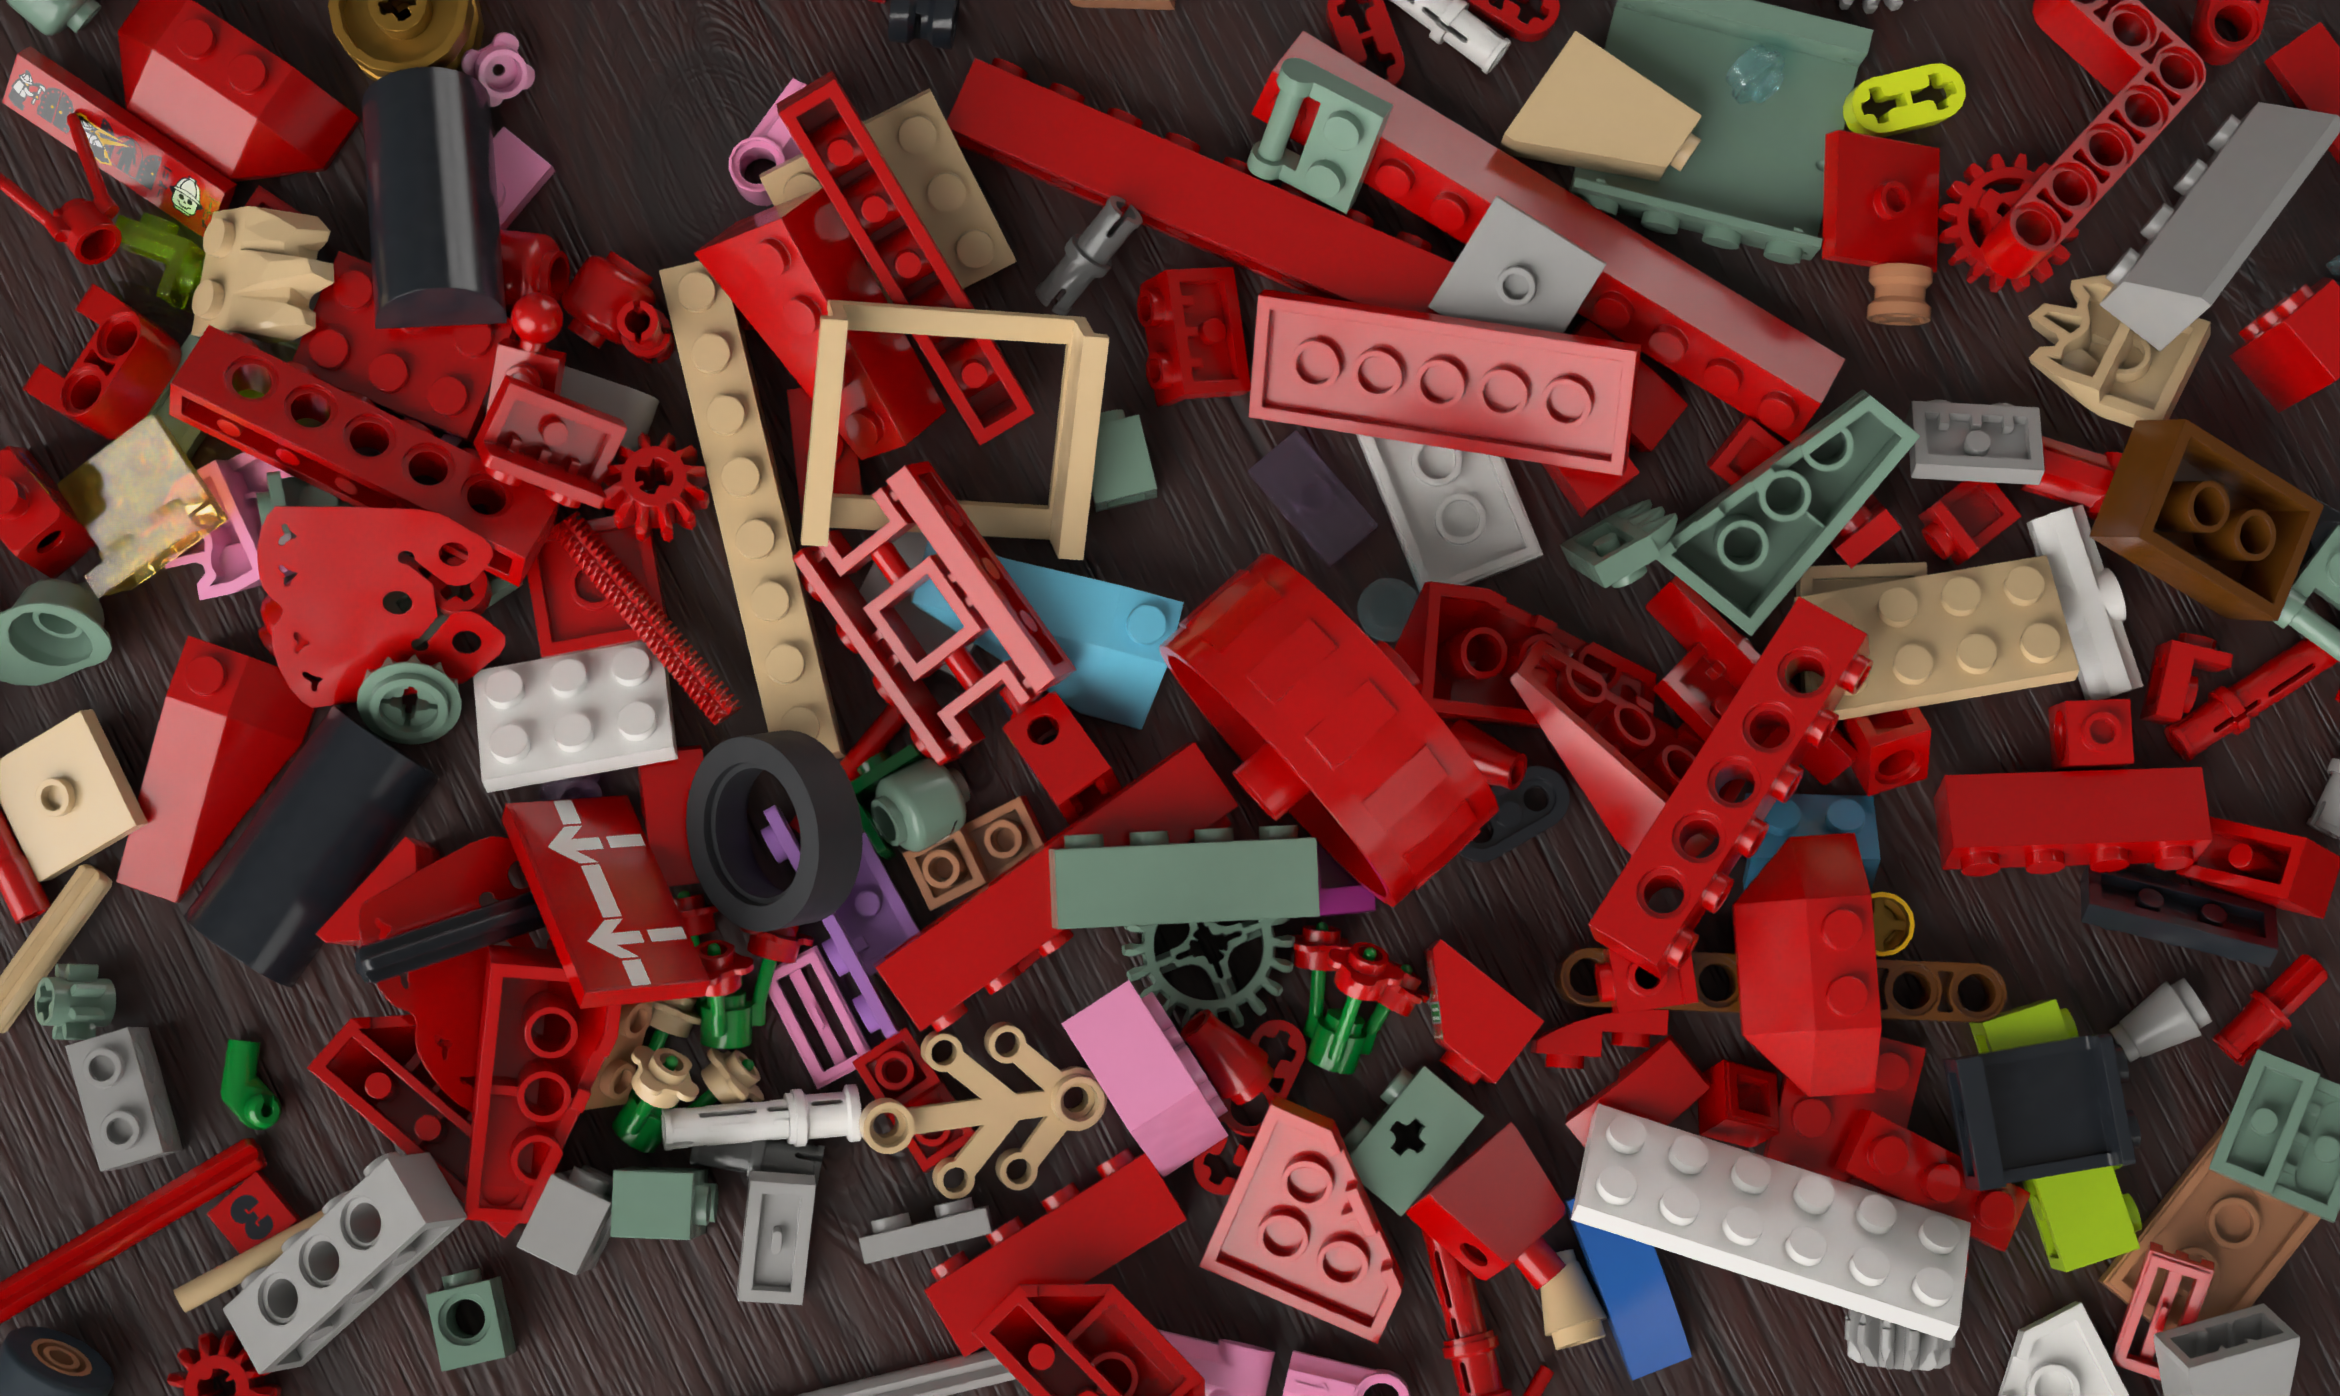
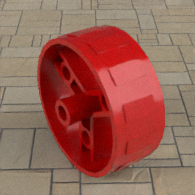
M1262 553L1244 570L1239 569L1179 623L1180 628L1160 645V653L1180 686L1215 731L1243 762L1233 771V775L1253 800L1275 821L1288 812L1311 837L1317 838V843L1346 872L1370 893L1389 906L1395 907L1413 889L1417 891L1467 846L1481 832L1479 829L1499 811L1494 793L1470 755L1419 693L1423 689V685L1409 665L1384 641L1379 639L1374 643L1331 599L1306 577L1272 554Z

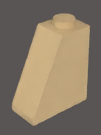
M1575 31L1504 133L1499 149L1510 156L1659 181L1670 165L1681 171L1698 147L1701 139L1692 134L1702 115Z

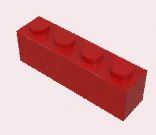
M2202 767L1945 775L1933 798L1942 870L1961 869L1962 874L1966 876H1987L1998 872L2001 868L2025 867L2026 871L2031 874H2050L2064 869L2065 866L2090 865V869L2095 872H2114L2125 869L2130 864L2154 863L2155 868L2160 870H2178L2189 867L2194 862H2197L2213 840Z
M1129 1147L1096 1167L1101 1176L1100 1180L1082 1191L1078 1190L1074 1181L1041 1201L1046 1210L1045 1214L1025 1226L1020 1217L1016 1216L995 1229L991 1234L986 1235L991 1245L987 1250L970 1260L964 1250H961L930 1270L936 1281L928 1285L924 1292L964 1358L984 1346L971 1333L972 1330L1019 1284H1084L1187 1220V1216L1167 1183L1145 1152L1134 1157Z

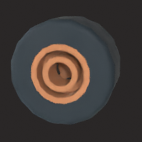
M24 1326L10 1331L0 1347V1396H108L115 1381L111 1367L97 1351L83 1341L64 1332L45 1327Z

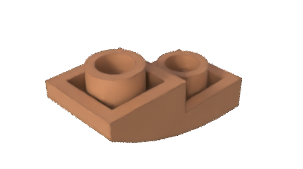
M1025 795L1019 796L966 823L950 837L923 851H906L902 854L929 910L933 911L980 889L1048 840Z

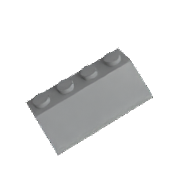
M2258 102L2241 120L2232 114L2229 115L2207 142V145L2215 150L2210 159L2204 163L2197 158L2173 187L2182 195L2173 208L2164 202L2141 229L2140 234L2146 237L2148 241L2139 253L2130 247L2109 271L2106 278L2114 286L2099 305L2158 351L2164 349L2214 303L2340 133V117L2335 114Z

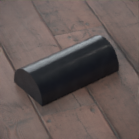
M442 67L408 68L381 77L368 87L362 98L375 328L507 323L491 106L487 89L481 82L468 74Z
M333 705L184 914V918L203 936L243 964L281 985L293 987L324 943L316 933L377 868L440 777L389 741L374 733L340 707Z

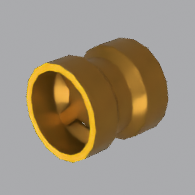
M1886 892L1873 893L1871 895L1876 957L1894 955L1906 948L1913 937L1915 928L1913 912L1908 904L1895 894Z

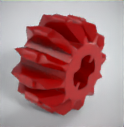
M641 432L638 436L639 450L634 452L630 448L620 445L615 454L618 464L606 465L608 471L603 482L609 487L604 490L607 498L603 506L608 509H616L613 514V521L619 530L635 524L636 538L641 540L642 543L650 536L652 528H660L661 537L664 541L670 543L674 538L673 524L678 523L683 528L693 531V528L697 525L693 510H705L708 508L709 494L702 489L709 483L706 467L695 465L698 460V454L692 445L676 451L675 437L669 432L661 439L659 446H651L648 435ZM656 481L666 483V485H659L655 494L645 492V489L652 490Z
M234 1329L225 1332L221 1343L213 1332L200 1335L198 1337L199 1351L187 1347L181 1349L177 1354L180 1363L189 1372H173L167 1378V1383L171 1386L184 1388L183 1396H219L223 1389L215 1391L213 1379L226 1372L230 1374L226 1378V1382L234 1380L236 1383V1392L229 1396H280L282 1390L276 1384L264 1383V1376L273 1372L258 1374L244 1347L242 1349V1343Z

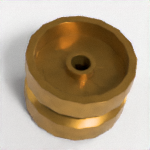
M329 0L328 3L334 34L350 57L358 64L365 75L373 81H377L390 73L415 67H442L465 73L461 68V59L464 53L470 49L480 50L484 23L478 0ZM409 13L412 14L410 17L402 21L405 15Z

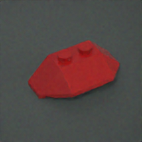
M139 0L118 30L126 110L233 182L280 177L301 172L314 173L326 171L361 122V119L296 68L194 0Z
M1855 833L1788 837L1732 904L1741 1034L1807 1097L1875 1093L1882 1025L1872 895Z
M396 1015L350 1018L310 1063L307 1069L407 1155L430 1152L454 1195L464 1203L472 1112L452 1100L434 1081L423 1065L416 1051L415 1016ZM435 1035L434 1040L442 1047V1058L445 1060L451 1041L444 1040ZM476 1075L472 1077L461 1076L460 1082L471 1085L474 1092ZM485 1221L504 1238H507L519 1224Z
M1019 1284L971 1332L1032 1396H1205V1378L1113 1284Z

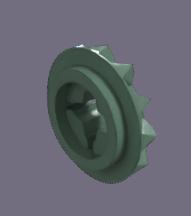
M414 654L407 662H395L388 656L379 669H367L363 683L358 689L357 706L364 723L380 737L401 744H422L442 737L454 727L461 713L462 699L459 693L458 679L449 678L444 673L441 662L432 666L422 664L416 654ZM408 687H414L417 690L418 696L416 705H412L411 713H405L406 705L403 704L402 698L404 689H408Z

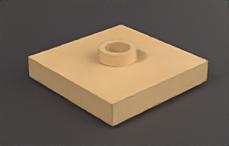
M93 709L81 710L0 758V804L38 882L54 879L148 824Z

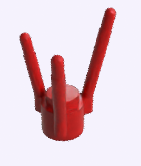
M70 113L67 116V123L94 199L92 201L84 198L72 199L61 208H56L52 215L1 172L0 190L41 223L55 241L64 242L81 263L87 265L99 264L115 254L121 244V231L112 221L118 214L119 207L108 194L79 116L76 113Z

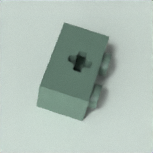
M1419 1066L1413 1074L1406 1068H1403L1380 1095V1098L1388 1105L1371 1124L1362 1117L1343 1139L1362 1184L1401 1217L1484 1118L1478 1110L1425 1066ZM1415 1119L1421 1124L1415 1135L1422 1143L1415 1151L1404 1147L1396 1153L1391 1149L1396 1141V1136L1390 1131L1392 1125L1396 1121L1408 1125Z

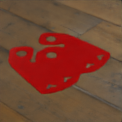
M275 506L267 515L260 531L257 546V563L263 589L283 609L282 616L275 624L271 634L272 647L280 672L290 689L302 702L311 708L357 702L358 689L363 683L367 669H379L388 656L395 662H407L414 654H416L422 664L432 666L441 662L444 673L449 678H457L458 684L465 683L475 676L488 663L500 655L505 647V635L479 613L458 611L452 613L427 641L429 645L427 649L422 651L415 650L412 647V641L419 639L438 616L433 583L409 564L399 562L398 554L402 551L412 552L415 556V561L447 585L461 586L473 582L491 561L494 554L488 541L450 517L428 510L350 506ZM282 524H287L289 530L296 537L289 539L284 545H279V539L285 534ZM450 542L462 544L468 551V558L460 565H448L439 557L441 546ZM280 565L297 573L289 587L284 585L285 573L279 569ZM392 591L404 592L411 598L412 606L405 613H391L384 608L383 598L385 595ZM471 631L480 637L481 646L473 653H462L454 648L452 639L459 632ZM294 632H298L304 640L310 643L304 646L298 653L294 652L298 644L294 638ZM303 672H308L310 675L322 678L317 686V691L312 690V682L302 675ZM408 687V689H404L403 695L415 694L417 690L414 687Z
M490 836L471 842L361 903L358 916L361 945L379 940L381 930L375 923L376 918L383 924L391 927V930L387 933V938L480 908L482 906L479 903V898L484 892L491 893L494 899L501 901L531 891L529 886L524 889H518L510 883L508 878L509 868L515 861H518L510 839ZM529 933L505 940L511 946L537 948ZM549 938L546 949L555 950L552 940ZM488 946L409 972L407 976L409 986L407 989L401 983V976L376 983L388 1002L415 1016L416 1051L423 1065L439 1087L458 1105L470 1112L473 1111L474 1092L471 1085L460 1082V1077L476 1075ZM435 1035L444 1040L451 1041L445 1060L442 1058V1047L434 1040Z

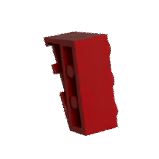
M2322 277L2311 287L2305 283L2289 297H2284L2272 308L2266 309L2238 332L2245 343L2229 355V357L2278 413L2340 378V286L2334 279Z

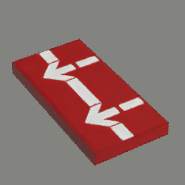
M627 795L506 804L502 822L580 1009L705 996L710 979Z

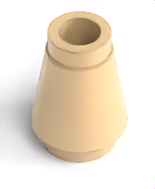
M1574 1249L1556 1252L1566 1266L1540 1288L1545 1336L1552 1335L1556 1350L1574 1347L1605 1337L1602 1321L1607 1319V1316L1579 1261L1576 1260Z

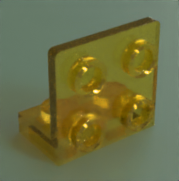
M159 415L145 417L62 479L58 484L59 490L100 549L98 555L103 562L84 575L97 597L134 589L229 519Z

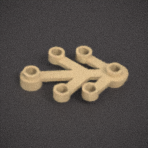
M998 1022L992 1025L985 1034L984 1046L987 1053L1000 1063L1009 1064L1013 1062L1042 1088L1041 1090L1014 1093L964 1053L961 1042L953 1034L945 1030L938 1033L933 1031L924 1038L921 1044L923 1060L932 1069L951 1074L979 1098L907 1108L895 1099L879 1098L869 1103L862 1111L859 1119L860 1134L865 1142L875 1151L883 1154H894L907 1147L914 1134L979 1126L956 1157L942 1159L933 1170V1183L940 1193L949 1199H961L971 1192L975 1183V1175L1017 1122L1023 1119L1043 1117L1020 1149H1008L996 1161L995 1170L999 1180L1012 1190H1024L1034 1183L1038 1174V1166L1067 1130L1082 1131L1088 1129L1102 1117L1107 1105V1095L1091 1070L1080 1066H1070L1059 1070L1026 1043L1025 1035L1019 1028L1009 1022ZM1012 1032L1015 1036L1013 1049L1004 1054L998 1053L995 1048L997 1037L1001 1033ZM942 1040L950 1041L952 1044L951 1056L943 1062L934 1061L931 1055L934 1045ZM1072 1087H1081L1083 1090L1082 1102L1075 1108H1066L1063 1101L1065 1093ZM881 1113H892L895 1117L894 1127L888 1133H876L873 1127L876 1117ZM1016 1159H1024L1027 1164L1025 1174L1016 1180L1008 1179L1006 1172L1009 1163ZM955 1167L962 1168L964 1172L962 1183L956 1188H946L943 1183L946 1172Z

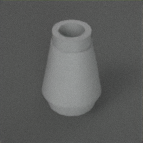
M2182 978L2172 985L2167 981L2162 983L2127 1016L2119 1021L2120 1024L2109 1031L2117 1045L2120 1044L2127 1060L2131 1063L2139 1057L2143 1058L2202 1036L2199 1029L2211 1023L2212 1020L2185 978Z

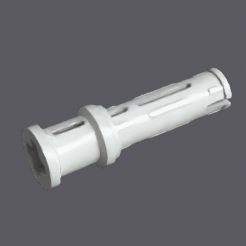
M856 1084L844 1085L842 1092L805 1095L802 1089H791L790 1093L784 1094L783 1099L752 1103L708 1105L694 1108H664L661 1111V1128L665 1151L693 1146L725 1145L760 1140L786 1139L788 1144H794L795 1147L806 1146L808 1139L846 1136L849 1142L861 1141L859 1130L861 1103Z

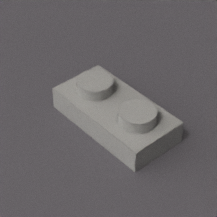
M750 1171L737 1284L738 1301L802 1305L816 1188L815 1175Z
M972 1197L935 1205L936 1218L911 1224L909 1212L871 1221L873 1233L859 1238L864 1264L991 1234L994 1231L989 1205L974 1208Z

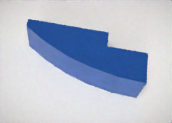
M1576 1194L1562 1199L1585 1258L1583 1260L1604 1313L1607 1316L1609 1326L1630 1379L1633 1381L1691 1358V1351L1655 1247L1571 1220Z

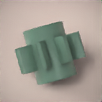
M56 964L55 977H43L38 983L35 993L36 1018L43 1026H53L52 1038L54 1040H87L96 1037L95 1027H106L111 1023L116 1009V992L110 979L97 978L99 971L97 964Z

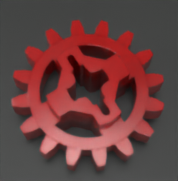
M1999 153L1993 154L1986 163V173L1974 162L1963 172L1967 184L1955 180L1949 186L1946 193L1956 203L1944 204L1938 210V217L1940 219L1951 222V227L1944 230L1938 236V241L1944 244L1954 243L1957 251L1947 261L1950 266L1961 264L1964 261L1971 266L1966 278L1968 283L1972 284L1984 274L1989 276L1990 292L1997 293L2004 286L2006 280L2010 279L1994 272L1987 264L1983 254V241L1990 230L2002 219V216L2015 205L2051 165L2045 162L2032 172L2027 170L2026 154L2019 153L2012 161L2010 167L2005 166L2004 160ZM1999 184L2017 186L2015 191L2001 194L1992 188L1988 191L1984 190ZM1968 222L1975 226L1978 246L1971 236ZM2074 228L2061 243L2072 242L2078 237L2079 229ZM2059 244L2032 272L2023 278L2010 279L2013 288L2017 293L2023 292L2030 286V274L2042 284L2053 275L2050 263L2061 266L2069 259L2071 254L2064 246Z

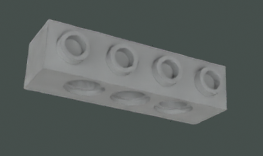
M390 1152L372 1161L364 1169L365 1178L358 1185L327 1202L322 1208L324 1216L311 1228L302 1230L287 1239L281 1246L283 1251L281 1256L271 1265L256 1270L242 1281L241 1287L243 1291L223 1308V1311L258 1374L305 1365L467 1218L466 1213L430 1152L402 1156L398 1152Z

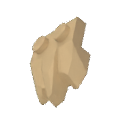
M254 206L213 212L212 220L207 226L203 237V249L206 254L201 282L197 286L192 299V310L195 315L191 335L201 337L208 325H211L227 334L231 332L239 333L270 344L294 341L315 329L316 313L309 309L310 299L315 293L335 283L333 263L316 260L318 251L328 241L331 231L318 216Z
M2107 275L2071 280L2070 290L2077 302L2076 309L2044 303L2028 316L2032 327L2055 344V346L2039 347L2029 357L2030 363L2087 409L2102 418L2132 428L2138 420H2169L2211 335V322L2197 318L2164 349L2158 351L2099 305L2114 286L2106 278Z

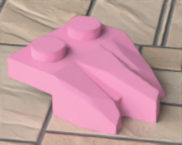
M242 452L229 460H214L178 480L161 510L168 518L183 520L187 529L164 546L165 569L195 562L203 565L205 574L197 583L199 600L228 595L262 585L257 563V546L262 526L256 493L268 491V472L280 471L281 478L294 476L246 452ZM282 565L279 566V569L285 573V577L295 573Z

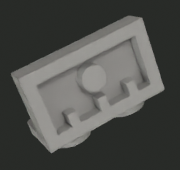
M1946 400L1911 401L1905 424L1920 435V438L1909 449L1911 478L2040 484L2045 467L2039 407L2014 406L2009 403H1995L1992 405L1951 403Z

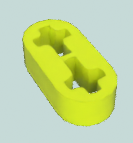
M1928 64L1873 77L1859 84L1846 96L1843 105V118L1852 132L1881 138L1937 125L1956 114L1962 107L1966 97L1965 84L1961 75L1945 64ZM1929 80L1934 89L1944 88L1946 92V99L1938 103V110L1933 100L1913 103L1911 95H1915L1929 86ZM1870 93L1877 103L1894 99L1897 107L1879 117V123L1874 114L1864 115L1861 105L1870 99Z

